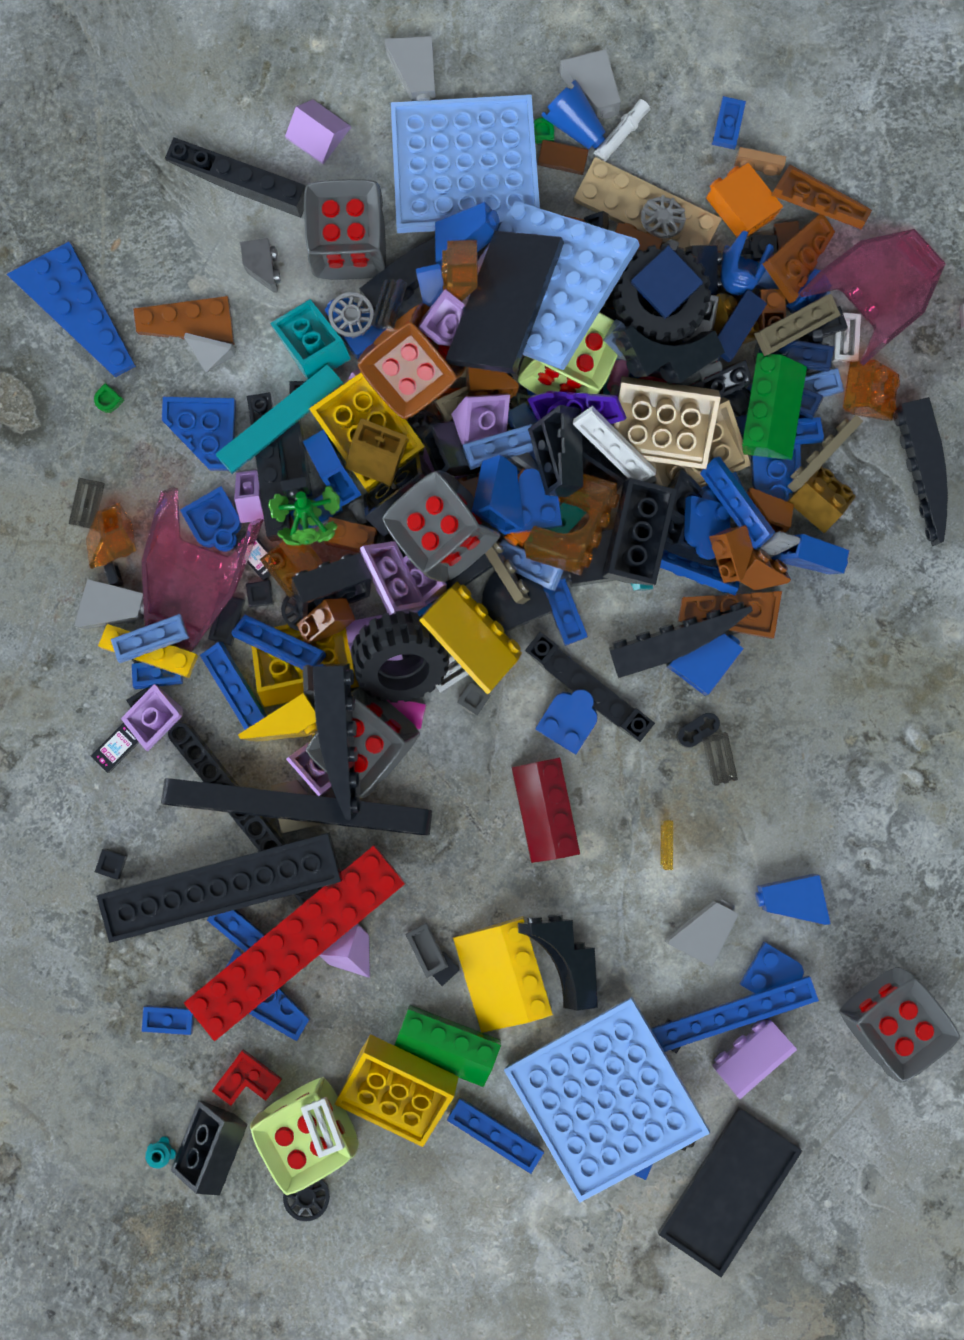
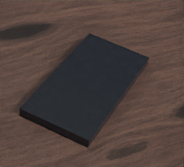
M494 231L445 360L449 365L516 374L563 248L564 241L562 237Z
M738 1107L658 1231L659 1236L722 1278L801 1155V1148Z

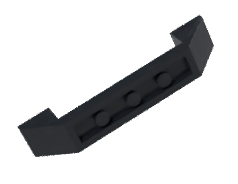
M539 632L525 649V652L572 692L579 689L590 692L594 700L592 707L629 736L641 742L655 722L637 708L631 707L558 649V645Z

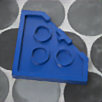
M163 397L162 421L209 470L229 471L216 457V453L235 439V398Z

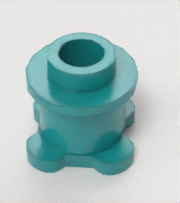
M162 1136L155 1144L151 1143L147 1147L145 1159L150 1167L156 1169L163 1168L170 1159L175 1158L177 1152L171 1147L170 1139L167 1136Z

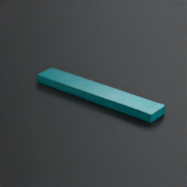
M327 364L218 451L216 457L231 474L235 473L310 412L309 408L341 387L343 381Z

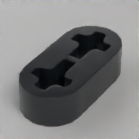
M713 713L700 715L677 732L678 743L685 748L699 744L719 729V718ZM705 717L708 720H714V723H712V730H710L709 728H705L701 731L699 729V727L705 723ZM685 730L688 733L694 730L697 731V734L692 736V743L682 740L685 736L683 733Z

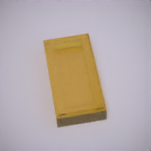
M673 820L661 821L660 868L663 870H673Z

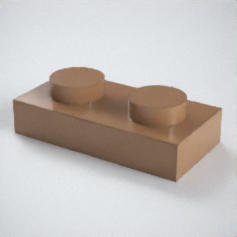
M740 147L734 166L741 168L749 163L754 170L763 172L768 176H775L781 174L787 156Z

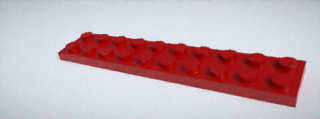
M376 845L372 846L341 872L343 881L324 886L184 1002L214 1042L406 884Z

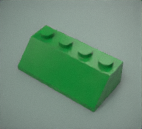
M763 353L757 354L742 443L743 455L792 460L807 366L783 355L769 354L764 356Z
M409 1005L394 1046L444 1069L460 1079L484 1087L499 1053L501 1040Z

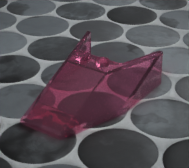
M915 229L860 240L822 269L799 294L801 297H806L833 290H840L845 294L848 300L862 313L874 329L860 361L864 366L925 313L946 263Z
M172 487L161 491L141 560L144 625L148 626L181 614L189 638L174 643L172 646L192 652L234 595L264 520L259 518L251 522L245 538L231 556H225L186 542L181 538L178 488Z

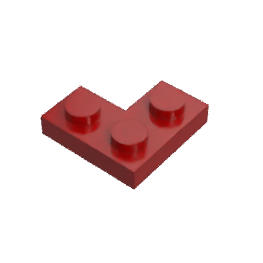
M243 1049L213 1088L212 1092L232 1106L247 1086L266 1101L282 1078Z

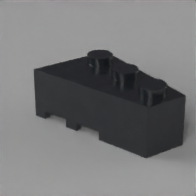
M559 405L528 428L544 491L548 496L569 497L583 487L582 433L573 425V419L581 414V408Z

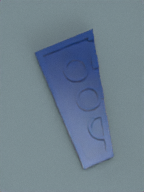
M239 948L235 950L227 966L243 954ZM280 988L249 1013L295 1041H298L310 1020V1017Z

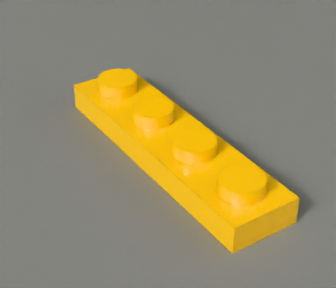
M107 624L98 646L115 653L111 639L130 631ZM169 645L136 657L134 660L190 678L198 655Z

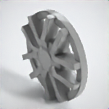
M662 195L661 197L649 199L644 205L641 212V222L646 231L658 238H671L678 235L683 229L686 221L685 210L674 201L675 198L670 199ZM664 202L669 204L668 208L664 207ZM645 214L650 216V218L646 220ZM654 222L656 225L651 228L649 224ZM675 223H681L679 228H677ZM668 226H670L673 232L669 233ZM661 227L664 233L657 232L656 230Z
M347 292L336 297L331 303L329 320L331 326L338 334L355 338L360 335L363 336L369 330L374 320V310L372 304L365 296L356 292ZM350 297L348 305L342 301V299ZM354 297L360 299L357 306L353 305ZM363 302H365L369 308H361ZM337 303L344 307L342 311L335 307ZM333 311L340 315L334 320ZM370 313V318L361 317V314ZM343 320L344 323L338 328L335 324ZM360 322H368L364 328L360 324ZM357 324L360 331L353 332L352 325ZM349 326L351 333L344 332L343 330Z

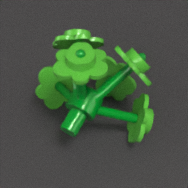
M331 486L325 488V491L322 493L323 500L319 501L306 498L305 492L302 491L296 494L297 501L294 504H288L287 497L280 494H275L274 499H270L271 517L276 518L278 522L285 520L289 510H295L292 529L283 528V530H279L277 533L286 544L293 546L308 545L315 541H328L335 535L334 530L337 529L338 525L331 521L324 526L318 518L321 516L322 511L320 508H317V506L323 505L325 510H329L330 514H335L339 510L340 499ZM299 521L301 526H303V530H297ZM308 524L310 526L317 525L320 529L316 531L313 528H308Z

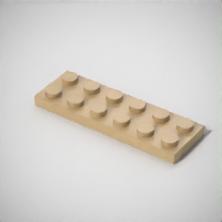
M596 157L589 167L573 201L596 213L605 211L609 214L610 220L622 224H632L637 230L646 233L647 231L641 222V212L647 201L662 195L670 199L675 198L674 201L685 210L686 221L684 227L678 235L660 239H663L662 244L670 239L679 242V247L684 248V251L685 247L692 245H709L722 219ZM664 202V207L668 208L669 204ZM645 214V219H649L650 216ZM654 222L649 224L651 228L656 225ZM675 223L677 228H679L681 223ZM668 226L669 233L673 232L670 226ZM661 227L656 230L657 232L664 233Z

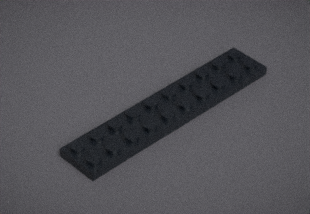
M330 832L105 892L96 897L108 941L111 943L343 881L332 838Z

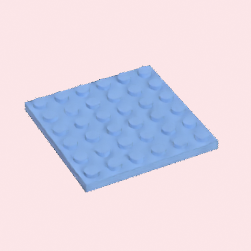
M532 95L391 102L397 233L435 231V222L483 202H486L492 210L497 212L500 220L498 228L515 201L540 208Z
M515 201L498 231L562 237L564 241L523 352L524 356L564 370L640 244L635 238ZM489 244L456 296L458 300L465 304L463 312Z
M633 997L504 1068L507 1077L579 1203L710 1134L709 1127Z

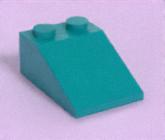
M311 299L270 323L307 380L327 364L334 370L351 359L343 340Z

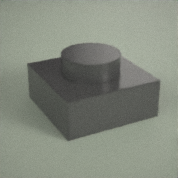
M470 682L457 703L478 716L491 695L486 694L482 689Z

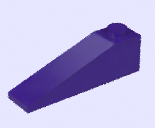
M547 391L528 398L538 421L559 405L581 408V413L593 406L610 424L627 418L617 395Z

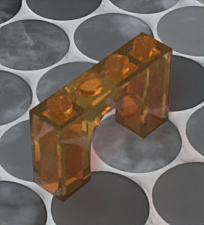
M583 474V487L569 497L558 498L561 499L560 502L584 510L590 517L587 524L582 529L568 534L533 526L524 545L527 559L578 575L582 574L585 567H589L593 548L599 546L602 537L601 531L603 527L607 528L611 517L610 512L612 508L617 507L620 495L617 494L616 483Z

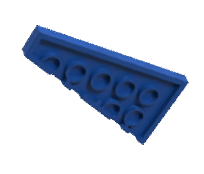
M70 242L7 273L10 279L114 377L136 367Z

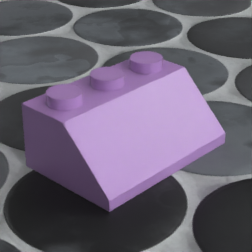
M395 541L365 545L360 548L361 555L372 576L376 591L389 615L396 614V611H403L404 613H409V611L418 612L426 606Z
M766 1018L765 1020L757 1021L747 1036L742 1035L737 1038L733 1043L734 1047L728 1052L723 1051L714 1059L715 1063L712 1066L736 1096L741 1099L797 1049L769 1018Z

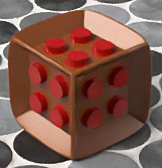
M420 303L410 309L389 326L373 344L363 351L357 361V365L367 382L391 410L402 419L412 417L438 398L466 369L463 366L449 365L445 359L450 346L435 343L418 329L423 316L430 309L424 303Z

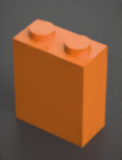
M749 163L741 168L739 166L734 167L724 179L721 177L716 179L710 185L711 190L706 197L736 237L742 231H747V237H749L774 220L783 208L779 200L771 196V190Z

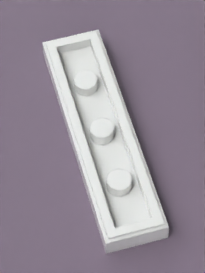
M593 406L573 419V425L628 479L634 478L646 481L656 475V469Z

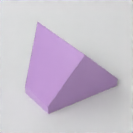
M445 289L423 316L418 329L435 343L451 346L465 304Z
M356 924L319 955L331 966L370 978L369 935L359 924Z

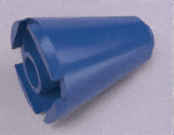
M575 79L571 82L574 87L572 89L566 87L547 107L550 112L548 114L543 112L541 116L587 149H590L592 146L596 149L605 140L603 135L606 131L580 84Z

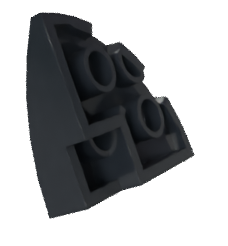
M680 469L668 485L669 488L676 489L677 492L664 549L693 562L715 567L716 558L711 560L701 558L696 552V547L689 545L685 540L686 497L692 495L702 498L700 495L702 489L689 474Z
M495 570L485 585L481 604L487 609L489 617L502 625L504 633L553 612L542 585L514 572L518 580L522 579L529 589L527 594L530 600L524 604H518L514 601Z

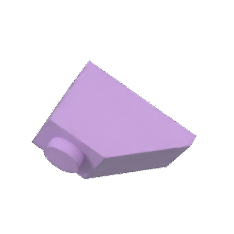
M257 470L236 473L234 499L240 523H255L264 520Z

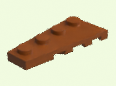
M792 165L788 166L771 195L859 229L863 228L872 212V209Z
M822 214L815 216L762 264L789 304L796 301L799 296V290L808 280L807 276L817 265L818 257L825 251L835 233L827 218Z
M228 296L133 309L136 332L139 335L167 338L170 336L185 339V333L235 345Z
M782 591L736 594L735 596L727 594L683 597L681 599L678 622L683 623L684 619L694 616L697 617V620L707 617V612L720 609L723 612L729 610L730 605L743 601L744 605H751L753 611L727 631L774 639Z

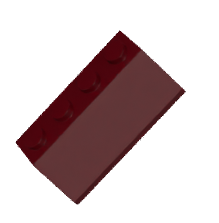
M560 757L511 767L531 863L580 855Z

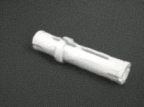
M639 99L628 114H624L621 117V122L595 150L594 156L606 162L631 131H635L638 128V123L651 110L646 101Z

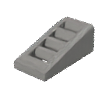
M775 532L769 540L756 550L762 549L770 557H773L799 544L800 538L784 532Z

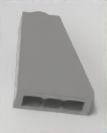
M432 36L385 39L386 55L410 100H436Z
M606 49L560 61V77L570 89L574 87L571 82L575 79L577 80L598 118L608 119L619 113L621 101Z
M87 579L74 626L86 630L103 627L107 624L115 625L143 620L144 614L147 615L150 609L149 596L144 593Z
M722 899L720 903L713 900L671 933L665 942L713 967L739 914L733 911L734 905Z

